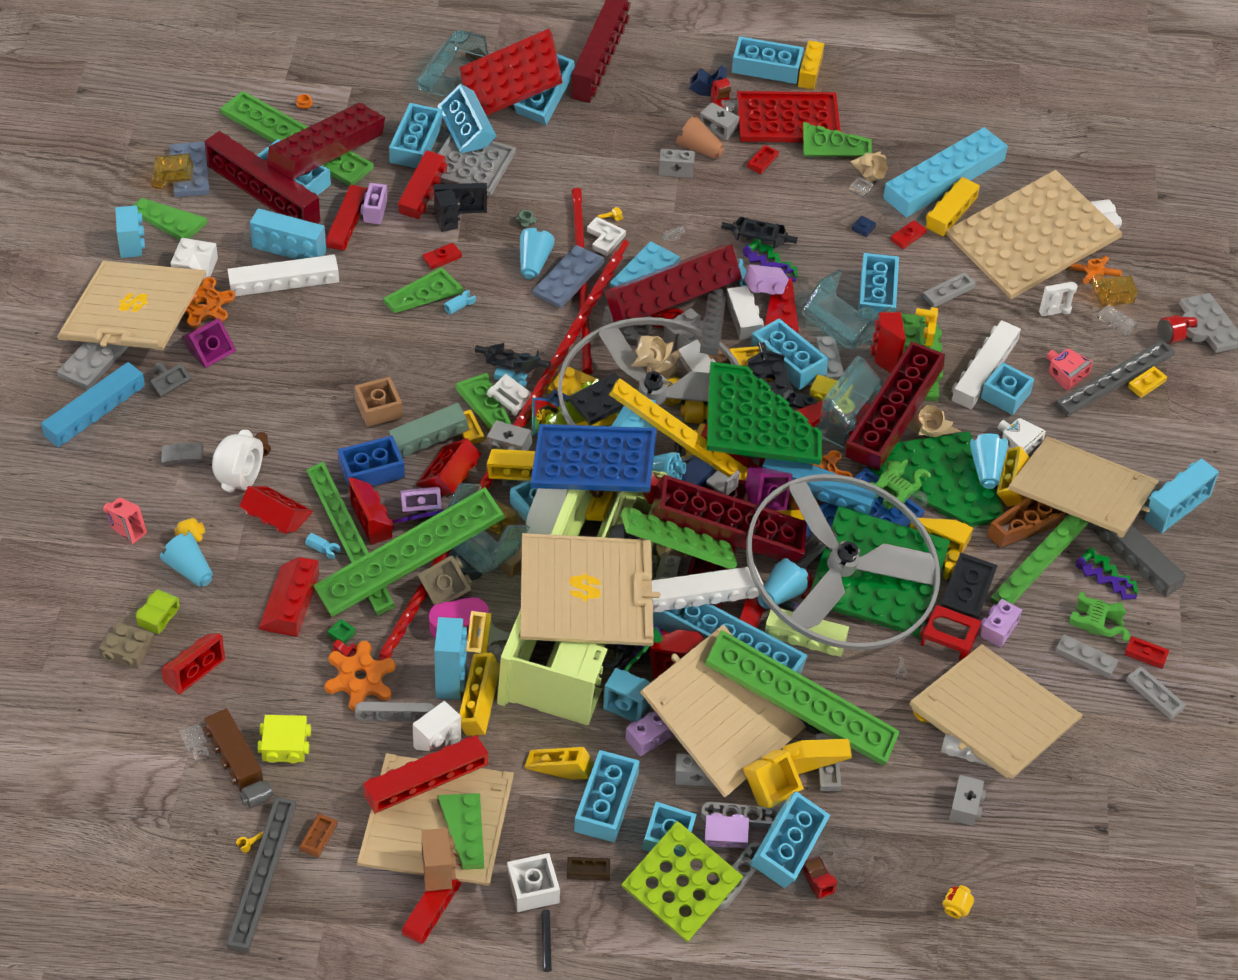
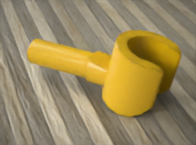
M615 207L609 213L599 214L598 218L614 217L616 221H620L623 219L621 209Z
M264 832L249 839L240 837L237 839L236 844L238 847L246 844L241 847V851L247 853L250 851L251 845L262 838Z

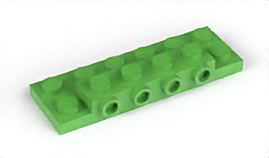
M901 314L906 338L903 353L911 341L925 346L926 338H923L924 327H928V325H924L925 317L915 314ZM937 322L933 346L926 347L942 352V343L938 342V340H941L942 330L938 329ZM943 370L925 397V401H938L939 380L943 379Z

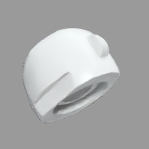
M242 430L239 434L225 437L219 443L213 456L212 470L225 491L230 493L234 492L235 489L246 491L248 486L254 484L263 458L262 442L254 438L249 430Z

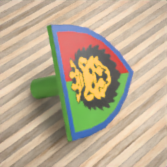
M532 398V415L529 421H532V435L538 436L539 424L546 422L545 417L552 412L556 413L559 411L556 403L549 399Z

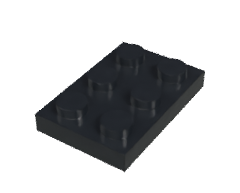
M487 183L434 184V211L435 192L452 189L455 198H458L460 201L459 214L487 213Z
M613 373L569 396L568 402L590 426L623 408V404L609 395L619 376Z
M960 552L941 602V607L979 619L998 565Z

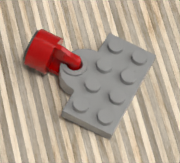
M1210 293L1181 298L1178 304L1185 312L1182 317L1179 315L1163 317L1158 323V335L1167 344L1181 342L1185 338L1190 337L1192 342L1207 341L1215 353L1238 348V329Z

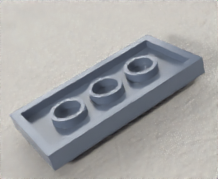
M205 143L170 144L174 196L184 197L210 194Z
M575 245L532 291L533 296L561 309L605 263L604 257Z

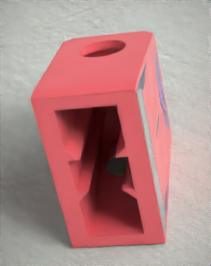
M1066 349L1060 354L1051 350L1046 356V359L1051 362L1049 374L1066 391L1087 377L1093 364L1091 360L1071 349Z
M118 498L113 503L108 502L105 504L103 511L107 514L112 529L130 543L134 544L147 533L138 505L123 498Z

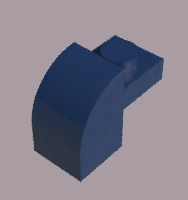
M721 65L712 75L700 68L690 78L689 89L698 95L711 97L713 81L726 78V68Z

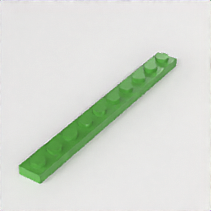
M324 462L307 469L306 471L351 562L353 563L369 554ZM386 587L368 596L378 616L395 608V604Z

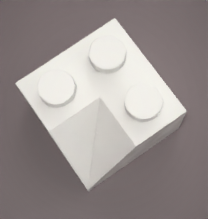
M181 238L172 258L171 267L206 270L204 278L210 277L218 259L216 243Z
M445 701L413 723V746L416 750L439 751L445 746L453 745L461 740V716Z
M549 853L507 862L511 890L517 912L560 903V888Z

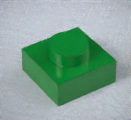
M340 619L327 633L333 640L336 641L338 639L346 644L356 634V628Z

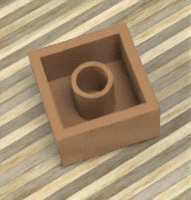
M391 377L354 386L355 401L366 427L403 418L402 402Z
M448 828L421 830L425 890L452 889V880H456L453 836H448Z

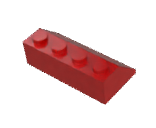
M298 557L281 565L260 622L259 630L298 637L315 589L313 585L317 583L320 575L318 560Z

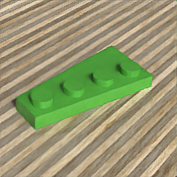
M806 122L803 123V157H861L866 153H872V139L853 134L848 135L841 133V131L825 129L822 126L809 125L810 123Z
M141 198L133 205L137 206L138 213H142L143 220L178 240H181V238L190 239L208 223L205 217Z
M441 267L384 297L383 301L395 314L463 293V287Z
M487 373L456 383L455 389L490 430L496 421L511 424L500 402L486 395L487 391L493 386L489 382Z
M480 793L437 795L444 820L449 828V834L453 836L455 850L462 870L484 869Z

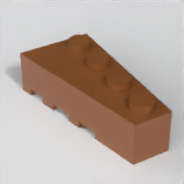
M1027 497L991 522L986 536L999 548L1057 527L1068 513Z

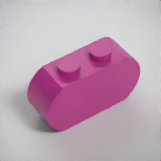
M477 597L436 604L429 613L430 633L436 638L438 617L462 618L463 627H467L466 637H468L471 611L489 613V608L483 600Z

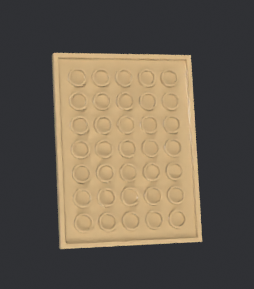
M1054 170L947 229L946 235L1010 299H1013L1121 238L1122 232L1057 170Z

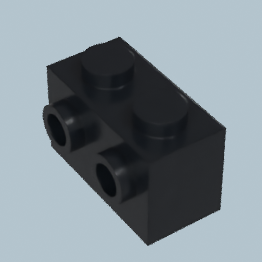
M452 189L435 192V218L441 232L458 229L460 201L458 198H455Z

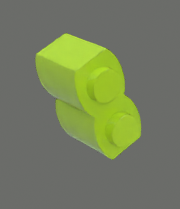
M157 589L148 596L147 603L137 610V625L160 634L167 626L169 620L177 613L180 607L179 598Z

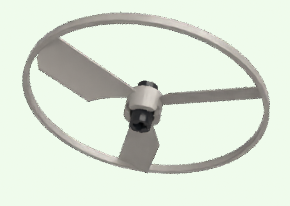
M644 317L617 321L603 326L584 337L566 357L558 380L559 405L567 424L575 425L563 400L562 382L564 374L577 352L598 336L603 340L618 367L639 382V392L647 398L655 400L658 406L666 398L708 402L709 373L690 371L679 381L667 388V380L659 372L652 371L646 374L643 367L631 366L637 357L619 328L644 324L664 325L679 328L702 337L703 330L676 320ZM720 342L719 350L733 365H739L734 355ZM695 455L681 458L682 462L688 464Z
M833 474L801 477L780 486L766 497L758 507L750 523L746 540V556L755 587L769 608L781 620L812 640L849 650H868L885 647L913 633L924 622L934 606L939 591L940 567L934 544L928 532L906 505L887 491L871 483L849 476ZM818 481L847 483L864 488L883 497L902 511L913 523L924 539L929 553L883 543L871 552L859 557L860 550L855 543L842 541L839 544L807 483ZM787 489L790 490L810 530L825 546L832 550L827 559V565L830 570L790 617L776 605L766 592L756 572L752 555L753 529L760 512L774 497ZM855 569L934 586L931 601L923 616L912 627L895 637L877 642L851 643L827 638L807 629L819 625L845 594L841 577L852 575Z

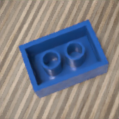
M393 435L337 449L338 464L348 489L349 478L364 481L372 486L405 478L404 461Z

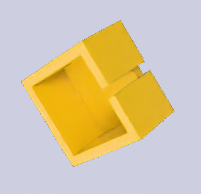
M775 749L761 757L762 760H756L743 768L758 806L772 808L786 800L795 791L799 792L804 789L789 751Z

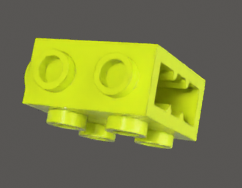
M265 715L264 723H260L262 740L258 741V753L262 754V761L270 763L305 762V754H309V742L306 740L307 737L311 736V724H307V716Z

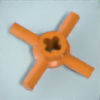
M1103 256L1101 259H1090L1088 265L1075 263L1069 267L1070 270L1082 271L1087 274L1083 279L1084 284H1089L1090 281H1101L1104 279V275L1122 276V270L1106 268L1104 266L1109 260L1107 256Z

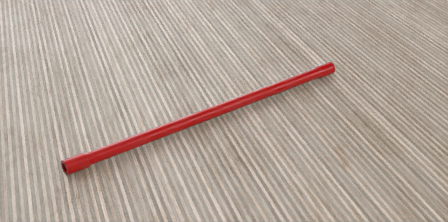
M573 188L571 192L574 211L575 245L584 248L582 190L580 188ZM587 282L578 290L579 312L588 298ZM589 317L580 329L581 340L590 334ZM590 342L582 347V372L587 375L593 373Z

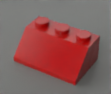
M879 312L878 320H875L874 324L876 332L872 334L874 344L870 346V355L874 356L875 364L891 374L903 355L906 340L901 312Z
M468 438L444 445L416 485L420 488L439 487L441 497L449 494L453 495L459 490L461 482L467 479L469 471L477 465V460L481 453Z
M349 478L350 504L370 545L392 539L394 524L392 519L387 517L385 505L380 503L378 491H374L369 483Z
M267 485L248 486L239 506L245 510L247 515L261 518L260 521L262 523L274 525L277 527L276 530L283 534L296 532L313 512V510Z
M220 633L207 634L203 638H199L187 650L182 651L174 660L166 663L161 669L163 682L178 695L182 694L226 659L223 636Z

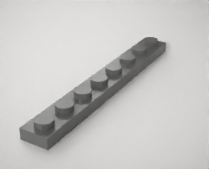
M717 288L709 291L699 353L718 356L727 292Z
M1161 340L1056 400L1055 406L1068 417L1133 380L1153 366H1157L1174 356L1175 350L1164 340Z
M275 797L227 942V949L247 953L250 951L297 806L296 800Z

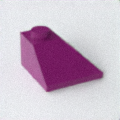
M220 318L181 336L189 352L204 368L237 351Z
M748 468L745 487L750 502L760 506L764 499L774 490L792 481L793 474L767 468ZM787 489L774 497L765 508L774 511L787 510L790 490Z

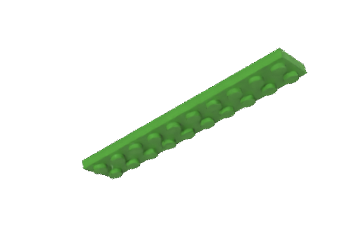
M244 91L220 108L222 115L272 143L277 139L283 140L307 128L304 124ZM352 151L323 164L324 167L330 170V176L348 186L351 184L355 185L374 169L372 162Z
M486 487L313 586L331 617L505 519L504 514Z
M721 630L704 665L835 739H849L852 749L882 766L887 763L900 732L899 730L725 631Z

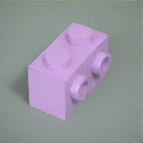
M369 183L368 190L364 195V204L361 205V215H363L365 223H382L387 204V185Z
M750 264L744 277L745 283L752 292H764L771 295L783 294L789 280L781 268Z
M439 487L400 490L402 511L406 512V514H416L418 510L434 512L442 508Z
M1001 599L997 605L994 604L989 612L990 616L982 620L980 637L1001 648L1018 624L1022 609Z
M656 711L646 714L641 720L629 724L626 728L625 740L639 756H642L671 739L673 733Z
M712 813L711 816L706 815L705 844L710 847L746 849L748 846L749 818H745L744 815L740 814L732 815V817H727L720 813Z

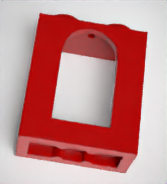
M936 605L934 611H930L927 616L926 622L928 625H923L919 636L922 637L921 646L924 647L926 640L959 651V660H962L971 652L979 633L981 621ZM936 618H946L970 627L965 640L936 630L933 627Z

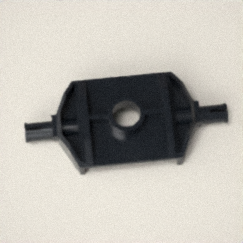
M740 216L733 224L722 222L721 229L733 232L732 234L737 241H739L740 235H743L746 238H758L765 242L773 241V248H776L786 242L797 244L798 237L788 235L785 225L753 220L747 217Z
M759 342L760 352L748 359V367L753 371L752 374L758 379H763L771 387V391L787 399L793 393L794 387L790 384L784 363L785 355L767 351L765 342ZM772 378L774 382H768L765 379Z
M505 343L489 347L475 346V353L484 354L486 364L488 363L492 366H503L519 370L523 373H529L538 367L549 369L551 366V361L540 358L538 350L535 356H530L529 353L520 354L515 353L511 349L504 350Z

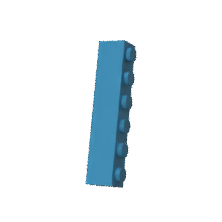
M127 362L41 423L43 436L57 447L67 443L89 425L98 421L103 415L112 411L117 405L126 401L131 395L140 391L145 386L143 373Z
M766 458L762 468L792 473V480L810 475H838L807 463ZM833 481L807 483L814 498L837 507H844L867 515L870 514L877 494L847 483Z

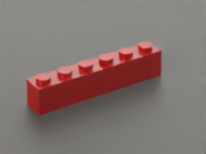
M477 735L466 737L458 743L445 746L437 752L429 753L423 758L410 761L395 770L392 769L376 778L368 779L363 783V795L374 814L487 766L488 751Z

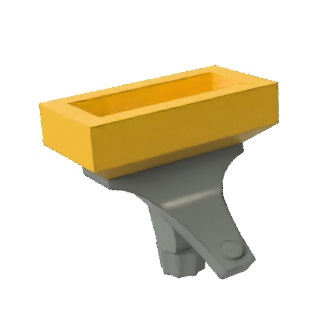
M471 611L466 651L486 653L488 646L492 642L508 640L510 633L499 630L492 624V613Z

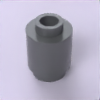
M267 780L242 788V794H240L243 805H248L249 808L266 802L273 796L271 786Z

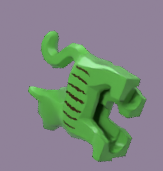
M906 459L902 463L899 461H888L886 464L887 470L881 474L876 483L871 482V484L887 491L904 504L912 493L921 487L920 476L929 479L931 475L925 469H918L913 473L912 479L914 484H911L909 481L901 478L905 474L904 469L908 460ZM886 499L883 500V506L887 509L895 507Z
M1080 591L1076 610L1087 613V616H1080L1078 612H1072L1069 624L1086 630L1090 634L1106 637L1122 634L1123 642L1128 641L1130 633L1123 627V618L1127 613L1121 602L1108 604L1102 600L1087 598L1085 593ZM1106 618L1119 626L1110 630L1104 627Z

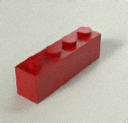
M425 151L398 202L400 214L419 220L421 214L425 213L429 200H432L434 195V184H440L441 176L446 173L448 168L444 155Z

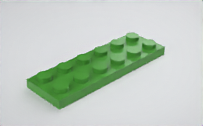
M624 507L621 513L626 533L728 569H735L737 565L732 547L727 541H718L707 534H698L690 528L679 527L671 521L659 520L654 515L642 514L634 508L628 509Z

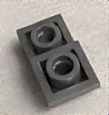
M177 443L162 446L161 463L164 466L180 462L189 465L203 461L202 443Z

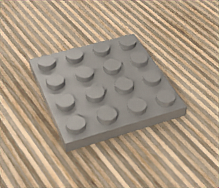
M450 133L438 153L445 156L446 164H448L445 174H442L440 182L445 184L487 183V196L491 197L516 154V147L492 141L486 148L461 153Z

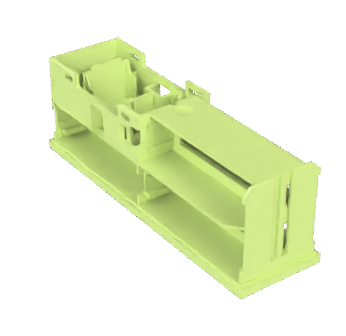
M652 470V473L659 481L664 474L667 475L665 472ZM589 490L568 491L551 535H580L586 519L585 512L592 498ZM616 491L615 498L605 521L602 522L597 537L610 538L611 527L623 524L621 513L624 507L637 509L648 513L649 516L652 514L653 504L647 502L642 492ZM651 541V550H653V547H654V544H655V543L652 542V541ZM520 609L501 656L497 704L505 706L508 702L518 703L547 714L589 725L602 691L601 688L595 686L601 685L602 678H599V675L603 672L602 663L607 652L606 644L556 641L546 666L529 662L537 640L520 639Z

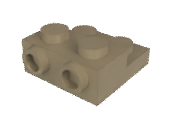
M451 555L417 574L434 605L451 602L472 590L470 586L473 583L468 574L463 575L460 570L463 565L458 557L454 558Z
M117 622L111 634L107 633L100 645V656L108 662L113 661L126 667L138 669L155 639V634Z

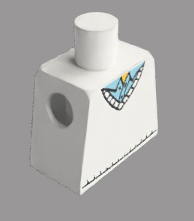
M1021 418L1012 424L1002 420L997 427L1003 433L1002 439L1006 438L1008 440V449L1021 446L1028 456L1041 445L1046 432L1044 429Z

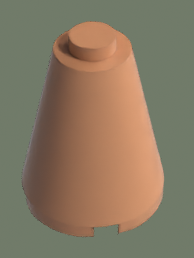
M695 115L686 122L682 128V136L678 135L676 140L678 146L713 159L720 158L725 150L723 149L724 144Z

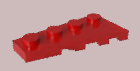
M788 278L784 293L771 295L764 327L777 319H781L799 334L792 278Z

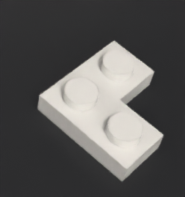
M598 217L587 226L588 233L599 237L593 243L592 249L605 256H608L626 236V230Z

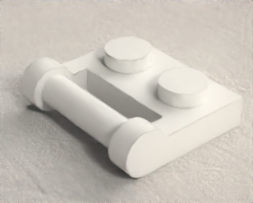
M1068 282L1046 286L1039 310L1041 316L1058 313L1070 314L1073 295L1078 287L1077 284ZM1067 292L1065 301L1061 304L1063 293Z
M507 374L486 393L488 397H493L512 411L511 414L515 417L521 413L525 403L532 394Z

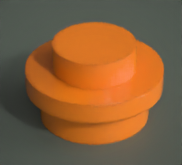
M301 94L296 99V106L300 109H308L313 105V100L308 94Z

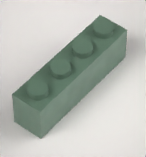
M456 403L389 430V435H393L401 457L462 434L469 430V426L459 403Z

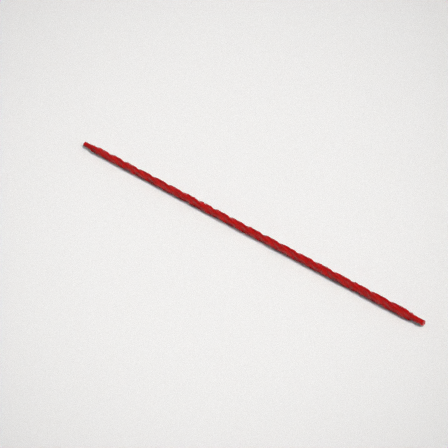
M623 240L617 252L613 253L579 314L569 328L568 333L552 357L550 368H546L514 422V426L523 428L532 415V398H542L546 387L551 383L557 372L558 366L565 359L569 347L576 340L581 327L590 316L592 308L601 297L603 289L612 278L614 270L623 259V254L629 245L627 240ZM488 469L473 494L484 487L488 489L494 479H489ZM452 549L436 557L431 566L446 559ZM422 582L381 649L377 661L391 658L394 648L401 641L407 626L419 610L421 602L426 598L428 593Z

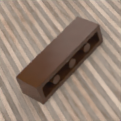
M226 708L205 717L204 734L207 739L211 738V745L215 754H220V762L224 770H229L231 783L237 785L239 790L242 791V788L259 781L263 782L262 769L228 709Z

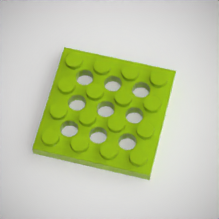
M677 821L621 884V887L688 943L744 876ZM681 846L685 849L686 854L682 857L676 856L674 848ZM698 860L702 864V869L695 871L691 868L690 863ZM668 862L672 866V870L668 873L662 872L660 864ZM714 874L718 877L719 882L711 885L707 881V876ZM684 876L688 879V885L681 887L677 884L676 879ZM654 878L657 880L658 886L654 889L648 888L646 880ZM701 890L704 892L705 898L702 901L695 900L693 897L694 891ZM670 892L674 895L675 900L667 903L663 900L662 895ZM687 906L691 910V915L683 917L680 915L679 909Z

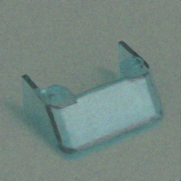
M463 30L455 31L439 46L417 77L418 88L447 97L457 87V82L455 78L443 75L446 67L458 50L482 57L489 55L486 37Z
M839 269L819 281L803 304L802 314L843 346L853 349L872 338L873 332H876L874 324L875 320H878L879 313L868 307L857 311L835 295L842 273ZM889 306L881 312H891L892 308Z
M856 356L827 393L822 404L819 423L822 438L842 448L846 446L847 434L850 430L853 431L857 425L856 414L867 400L873 402L883 386V381L866 359Z
M459 483L446 509L476 493L482 486L480 484ZM507 525L499 542L493 539L487 532L482 531L452 549L478 572L490 573L518 552L522 544V533H527L530 527L528 525Z

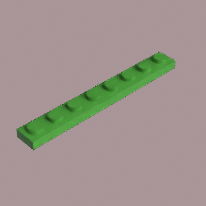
M1068 514L991 596V602L997 605L1003 599L1013 605L1089 522Z

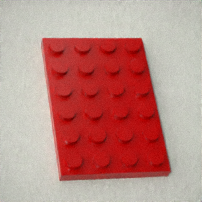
M546 29L459 67L462 84L475 92L486 116L563 83L553 35L550 29Z
M737 91L736 93L740 142H803L804 122L810 123L809 125L822 126L833 131H841L836 92Z

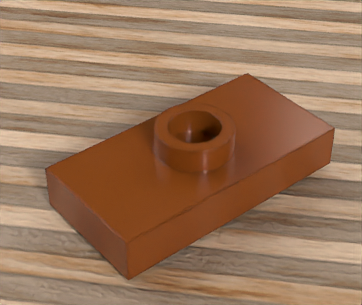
M318 813L300 844L299 851L319 858L337 827L338 821Z

